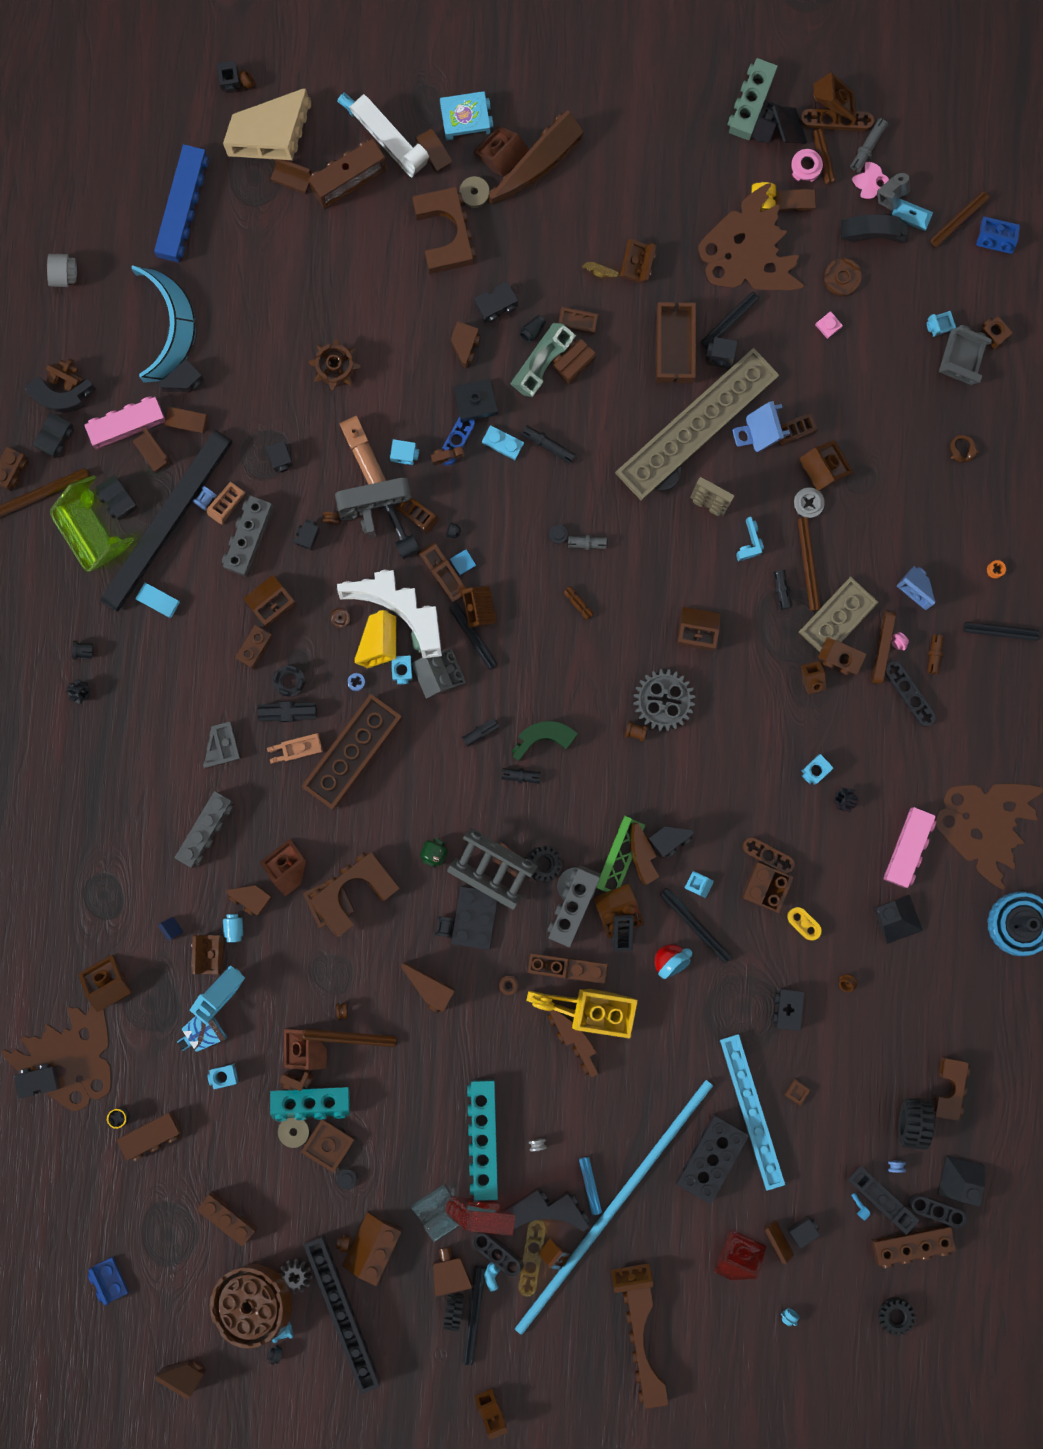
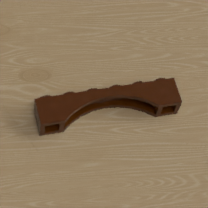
M649 1287L623 1292L624 1303L629 1304V1312H626L627 1322L632 1324L633 1330L629 1332L631 1344L635 1343L636 1351H632L633 1361L638 1363L639 1371H635L636 1381L641 1383L642 1389L638 1391L639 1401L644 1403L645 1409L668 1405L665 1382L649 1364L643 1345L644 1325L653 1307L651 1289Z

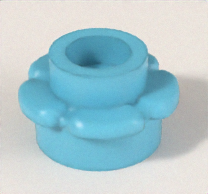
M787 1308L781 1313L782 1321L786 1325H798L797 1321L800 1317L794 1310Z

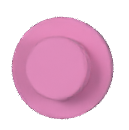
M898 632L892 635L891 644L897 650H905L909 640L903 633Z

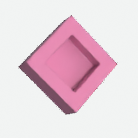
M831 311L815 324L827 339L843 326Z

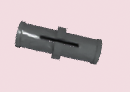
M586 535V537L568 536V548H585V550H589V548L606 549L607 537H590V535Z

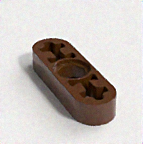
M748 838L743 842L742 849L746 854L782 873H790L794 869L795 863L791 857L758 839ZM752 841H754V846L759 849L761 845L764 846V848L759 853V857L756 856L758 851H748L749 847L746 846L747 843H751ZM771 850L774 857L771 861H766L763 858L764 851ZM778 854L781 856L779 860L786 861L787 859L789 861L790 868L783 870V865L778 862L776 866L773 865L777 860Z

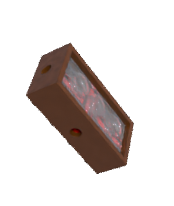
M373 138L369 141L365 140L355 150H349L344 153L339 160H333L328 163L325 169L312 173L308 179L311 190L323 209H326L387 171L385 157Z

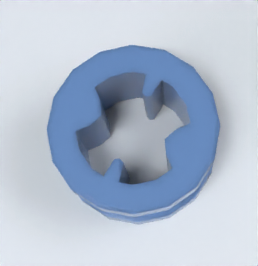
M359 673L350 675L348 678L349 688L353 691L363 689L365 685L364 677ZM359 677V681L362 684L356 687L352 686L353 682L351 680Z
M888 1161V1164H890L889 1172H906V1169H904L906 1161Z

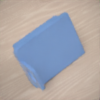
M771 401L746 417L748 426L737 427L732 430L736 445L740 447L753 444L755 451L759 452L790 434L789 430L782 431L777 411L783 408L782 404L774 405V401ZM740 431H744L747 434L746 441L740 440Z

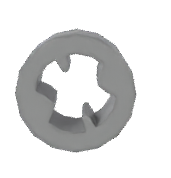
M539 1138L528 1141L531 1144L530 1151L547 1149V1146L544 1145L546 1139Z

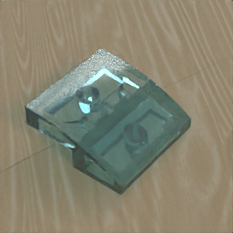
M442 1185L411 1206L433 1242L466 1221L465 1216L445 1185Z

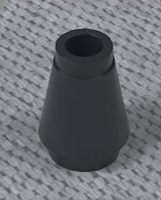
M537 315L522 326L519 332L521 338L528 343L535 341L546 323L545 319Z

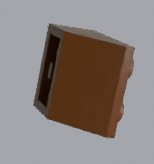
M273 575L243 598L266 628L270 627L297 605Z
M683 607L676 645L714 651L717 646L721 613Z
M756 862L741 898L779 913L794 877Z
M629 884L593 897L608 938L612 937L614 915L633 914V928L644 924ZM629 920L618 921V923H628V922H629ZM628 926L618 927V929L628 928Z

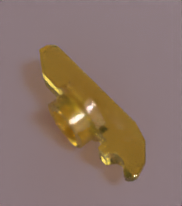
M587 262L582 266V268H587L589 272L593 270V275L604 278V275L609 277H617L619 275L617 271L595 262Z

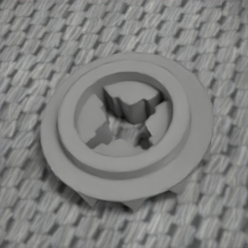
M804 488L796 494L794 508L801 516L814 518L824 508V497L817 489ZM814 497L813 507L808 506L804 509L805 499L810 500Z

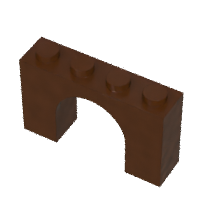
M453 187L412 196L417 220L443 216L452 220L457 227V235L450 244L425 250L429 274L473 265V258H476L474 246L470 247L469 240H472L470 229H466L464 223L468 221L466 211H462L460 204H463L461 192L457 193V188Z
M363 852L355 859L357 862L353 866L348 864L340 870L342 874L339 877H331L325 882L327 885L322 890L318 888L310 894L311 899L308 902L336 937H340L354 925L341 909L338 902L339 890L346 881L360 879L366 882L381 901H385L400 889L371 852L368 854Z

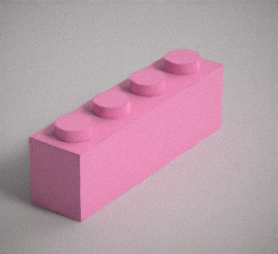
M149 396L142 399V402L138 404L132 403L124 406V409L118 412L114 410L108 412L105 417L100 419L99 417L90 419L89 423L85 424V428L92 446L95 449H99L142 432V429L145 427L150 429L165 423L166 419L157 398Z
M915 807L910 808L884 875V880L904 888H908L909 885L912 886L916 877L914 871L916 867L919 868L922 862V850H926L929 844L927 837L936 825V821H934L935 815Z

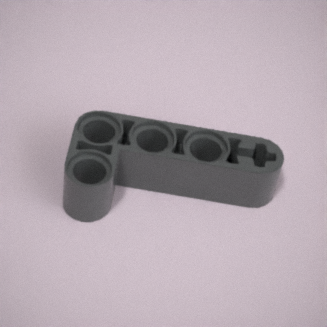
M397 478L341 490L335 493V498L341 520H352L358 516V511L410 500L412 495L408 479Z

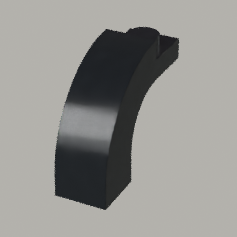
M891 215L850 217L841 220V239L858 242L870 238H884L905 243L908 242V223L902 222L901 217Z
M40 376L24 386L28 394L40 406L57 413H68L81 409L85 406L81 399L90 397L93 391L96 390L91 381L87 379L69 392L57 393L50 390Z

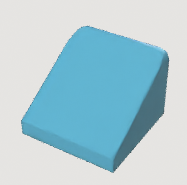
M693 871L685 889L706 898L714 881Z

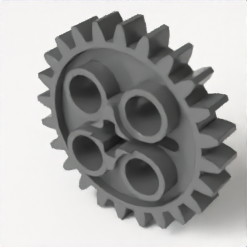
M660 669L659 675L652 671V678L645 675L646 682L639 681L642 688H635L639 694L633 695L634 698L638 699L633 705L639 706L635 713H642L639 720L645 718L644 725L650 722L652 723L651 729L657 725L659 731H661L663 726H665L666 731H669L670 726L674 730L677 729L676 723L681 726L684 725L682 719L689 720L686 714H692L693 711L689 707L695 706V703L690 702L691 699L695 698V695H690V692L694 689L687 688L690 682H683L684 675L677 678V671L670 675V669L667 670L666 674H663L662 669ZM659 685L661 693H652L651 686ZM673 687L678 688L680 696L673 697L670 694V689ZM651 696L661 699L663 696H666L667 700L681 701V704L667 702L665 705H662V701L648 700L647 697ZM649 704H656L659 709L658 712L651 713L648 710ZM674 706L677 709V715L670 716L667 712L668 707Z

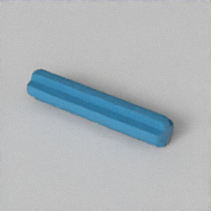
M582 1157L579 1159L591 1213L592 1215H598L602 1213L590 1159L589 1157Z

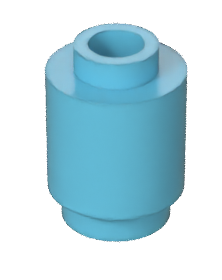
M227 914V918H223L226 942L242 941V917H238V914Z

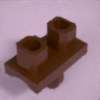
M68 359L66 362L60 360L59 365L55 363L52 366L47 365L46 370L49 371L47 381L57 385L61 378L66 380L63 389L67 392L84 382V378L76 375L78 368L74 367V360Z

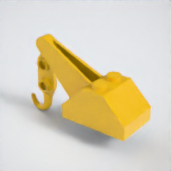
M580 989L578 998L528 991L526 1001L532 1002L534 1007L541 1010H555L574 1017L572 1028L575 1030L630 1038L638 1000L607 991ZM552 999L577 1003L576 1010L554 1004Z

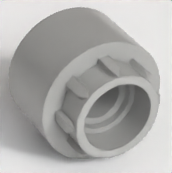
M49 253L47 259L48 286L69 287V284H74L77 280L76 259L69 258L68 254Z

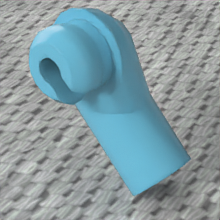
M492 1262L488 1264L484 1273V1279L490 1292L499 1288L495 1277L500 1272V1269Z

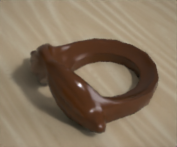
M958 435L950 443V449L953 454L951 459H955L960 463L971 461L979 453L975 448L974 441L968 436ZM959 439H965L970 443L966 458H963V455L955 447V442Z

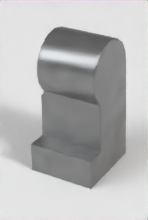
M906 173L896 174L877 190L878 203L893 211L897 207V200L910 192L909 175Z

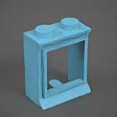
M230 965L204 994L198 996L189 1011L207 1024L236 993L245 977L239 970L234 969Z

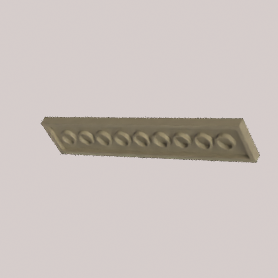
M753 348L621 466L615 474L642 501L775 381L779 374Z

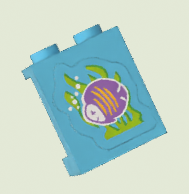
M485 92L440 98L446 141L453 140L455 135L482 131L490 134L493 120L492 116H488L487 110L491 108L489 98H485Z

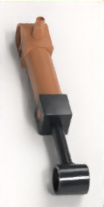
M357 416L339 423L368 485L386 481ZM392 504L378 507L379 509H386L400 540L395 542L402 559L420 552L413 535L406 536Z

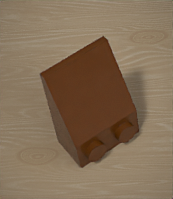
M406 962L402 963L401 968L424 1001L429 1004L428 1008L436 1013H439V1011L444 1012L456 989Z

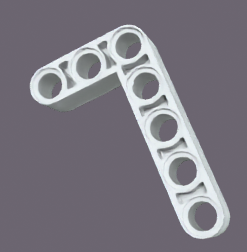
M363 94L349 107L354 116L410 177H413L426 165L429 159L427 151L420 144L413 148L367 96Z

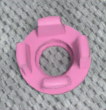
M803 149L797 152L791 163L792 176L797 181L800 179L814 181L819 176L823 167L821 156L811 149ZM804 157H810L815 163L812 169L807 170L801 166V160Z

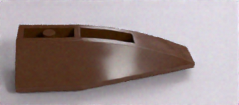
M569 110L564 114L560 113L554 120L555 123L543 130L540 139L517 163L512 171L506 174L498 187L495 186L490 191L489 203L491 205L515 195L542 178L558 165L583 139V130Z

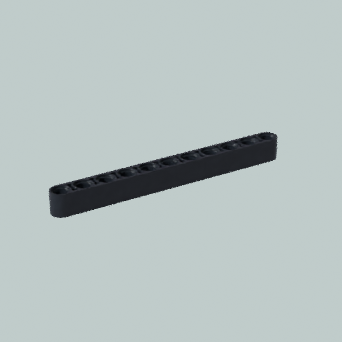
M217 430L211 434L103 593L100 602L116 612L122 608L193 503L192 500L198 496L202 487L231 447L233 441Z

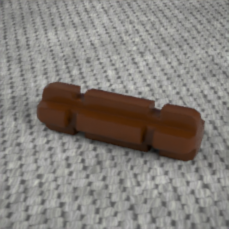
M571 586L564 591V595L570 598V602L579 612H582L581 615L586 620L592 617L593 611L587 608V604L575 593L576 591Z

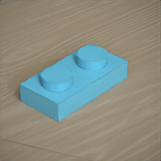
M491 425L482 440V444L513 460H516L524 445V442Z

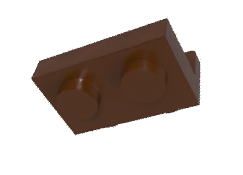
M633 239L628 240L620 276L637 283L648 281L652 274V261L656 256V244L651 243L647 245Z
M193 935L191 944L192 974H222L223 935Z
M306 1070L302 1078L286 1071L282 1074L279 1082L283 1083L282 1087L293 1091L297 1089L302 1091L310 1085L313 1079V1075H311L312 1070Z

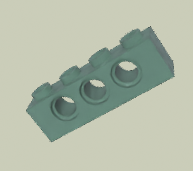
M756 58L754 64H750L747 75H750L748 81L744 80L740 90L743 92L741 98H737L734 109H737L735 115L731 114L727 124L730 126V134L750 141L776 73L777 65ZM759 79L762 84H756L753 80ZM748 96H752V97H754L756 100H755V101H749V100L747 99V97H748ZM746 113L749 115V118H742L740 114Z

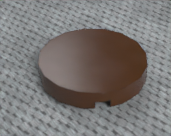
M848 258L836 259L827 266L824 273V283L832 294L848 296L853 294L860 286L862 281L861 269L853 260Z

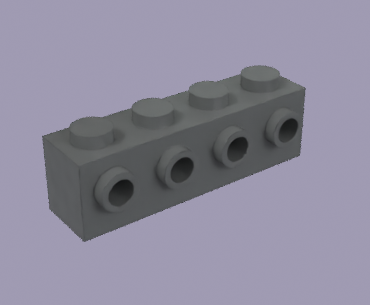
M253 496L244 501L242 518L239 517L236 522L235 528H237L235 535L231 536L228 544L230 549L228 553L224 554L222 559L224 569L245 577L248 575L273 510L272 503Z
M214 791L174 858L190 868L199 866L204 858L202 854L205 849L208 850L214 841L212 839L214 834L221 830L224 824L222 822L225 816H229L234 806L232 804L234 801Z

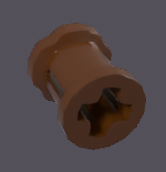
M629 721L625 737L640 739V742H643L647 726L632 724V721Z

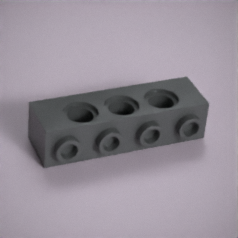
M579 865L578 869H573L570 880H573L571 886H566L562 895L565 900L563 904H558L554 913L558 916L555 922L551 921L547 932H550L549 939L567 947L571 946L600 879V873L582 865ZM577 884H583L586 890L583 892H579L576 890L575 886ZM574 901L578 904V908L571 909L568 907V903ZM568 919L571 924L565 927L561 925L560 920Z

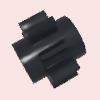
M75 679V683H69L66 691L70 696L68 700L82 704V700H88L91 692L87 687L89 683Z
M842 787L841 791L836 792L834 803L838 805V810L851 812V809L857 806L858 797L854 795L855 790Z

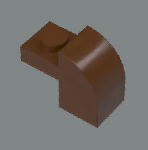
M493 1389L474 1396L489 1439L492 1440L508 1433L504 1413Z

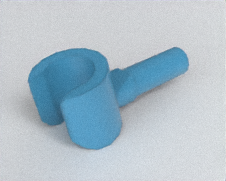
M854 1193L851 1196L860 1208L857 1214L865 1221L870 1216V1211Z

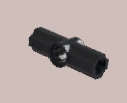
M316 703L262 704L258 705L257 709L258 721L296 722V720L317 719Z

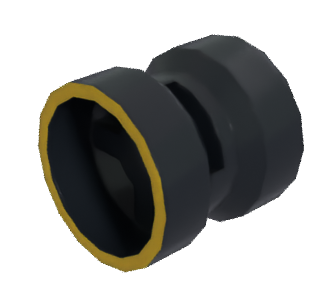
M123 1107L115 1108L107 1115L109 1126L116 1129L126 1125L130 1119L128 1110Z

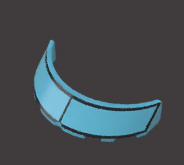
M132 265V270L136 276L145 275L158 287L168 307L170 327L166 344L155 362L140 373V379L143 382L162 381L187 359L190 349L194 344L196 334L194 310L184 290L173 279L157 270Z

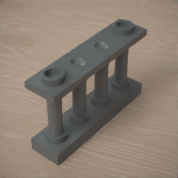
M470 828L463 837L469 843L461 859L455 858L447 872L514 910L522 898V895L518 894V890L525 876L527 875L531 878L538 866L484 836L480 831ZM475 846L485 851L477 869L467 864ZM492 856L502 861L494 879L484 874ZM509 866L519 871L511 888L501 884Z

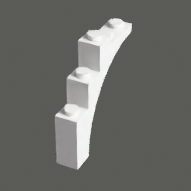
M381 570L374 573V580L363 579L358 582L346 581L342 584H337L340 600L358 599L382 605L399 615L414 632L420 644L422 658L442 656L436 606L417 608L415 588L396 590L393 570Z

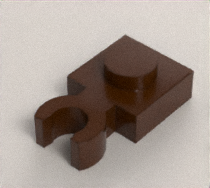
M462 446L446 451L445 449L436 450L431 455L433 466L463 457L464 452Z

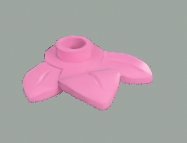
M865 162V173L858 174L852 178L855 186L862 189L860 197L865 199H872L877 195V190L881 188L877 185V182H882L884 185L889 180L886 175L882 174L880 166L872 162Z

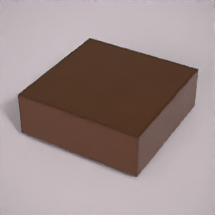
M794 1079L784 1095L801 1106L811 1089Z

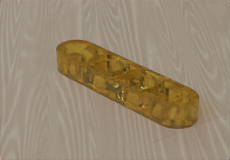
M541 1219L529 1222L523 1255L524 1269L520 1273L519 1291L526 1297L532 1296L537 1287L541 1257L538 1253L543 1248L545 1237V1224ZM536 1223H539V1226L542 1228V1230L538 1231L537 1238L541 1237V1240L536 1238L529 1239L530 1235L534 1237V1229L531 1227L535 1226ZM532 1242L539 1245V1250L536 1253H531L528 1250V1246ZM528 1262H533L536 1265V1270L532 1273L525 1270V1265ZM523 1275L528 1277L535 1276V1279H530V1286L533 1289H529L528 1292L522 1287V1285H526L527 1277L523 1278Z

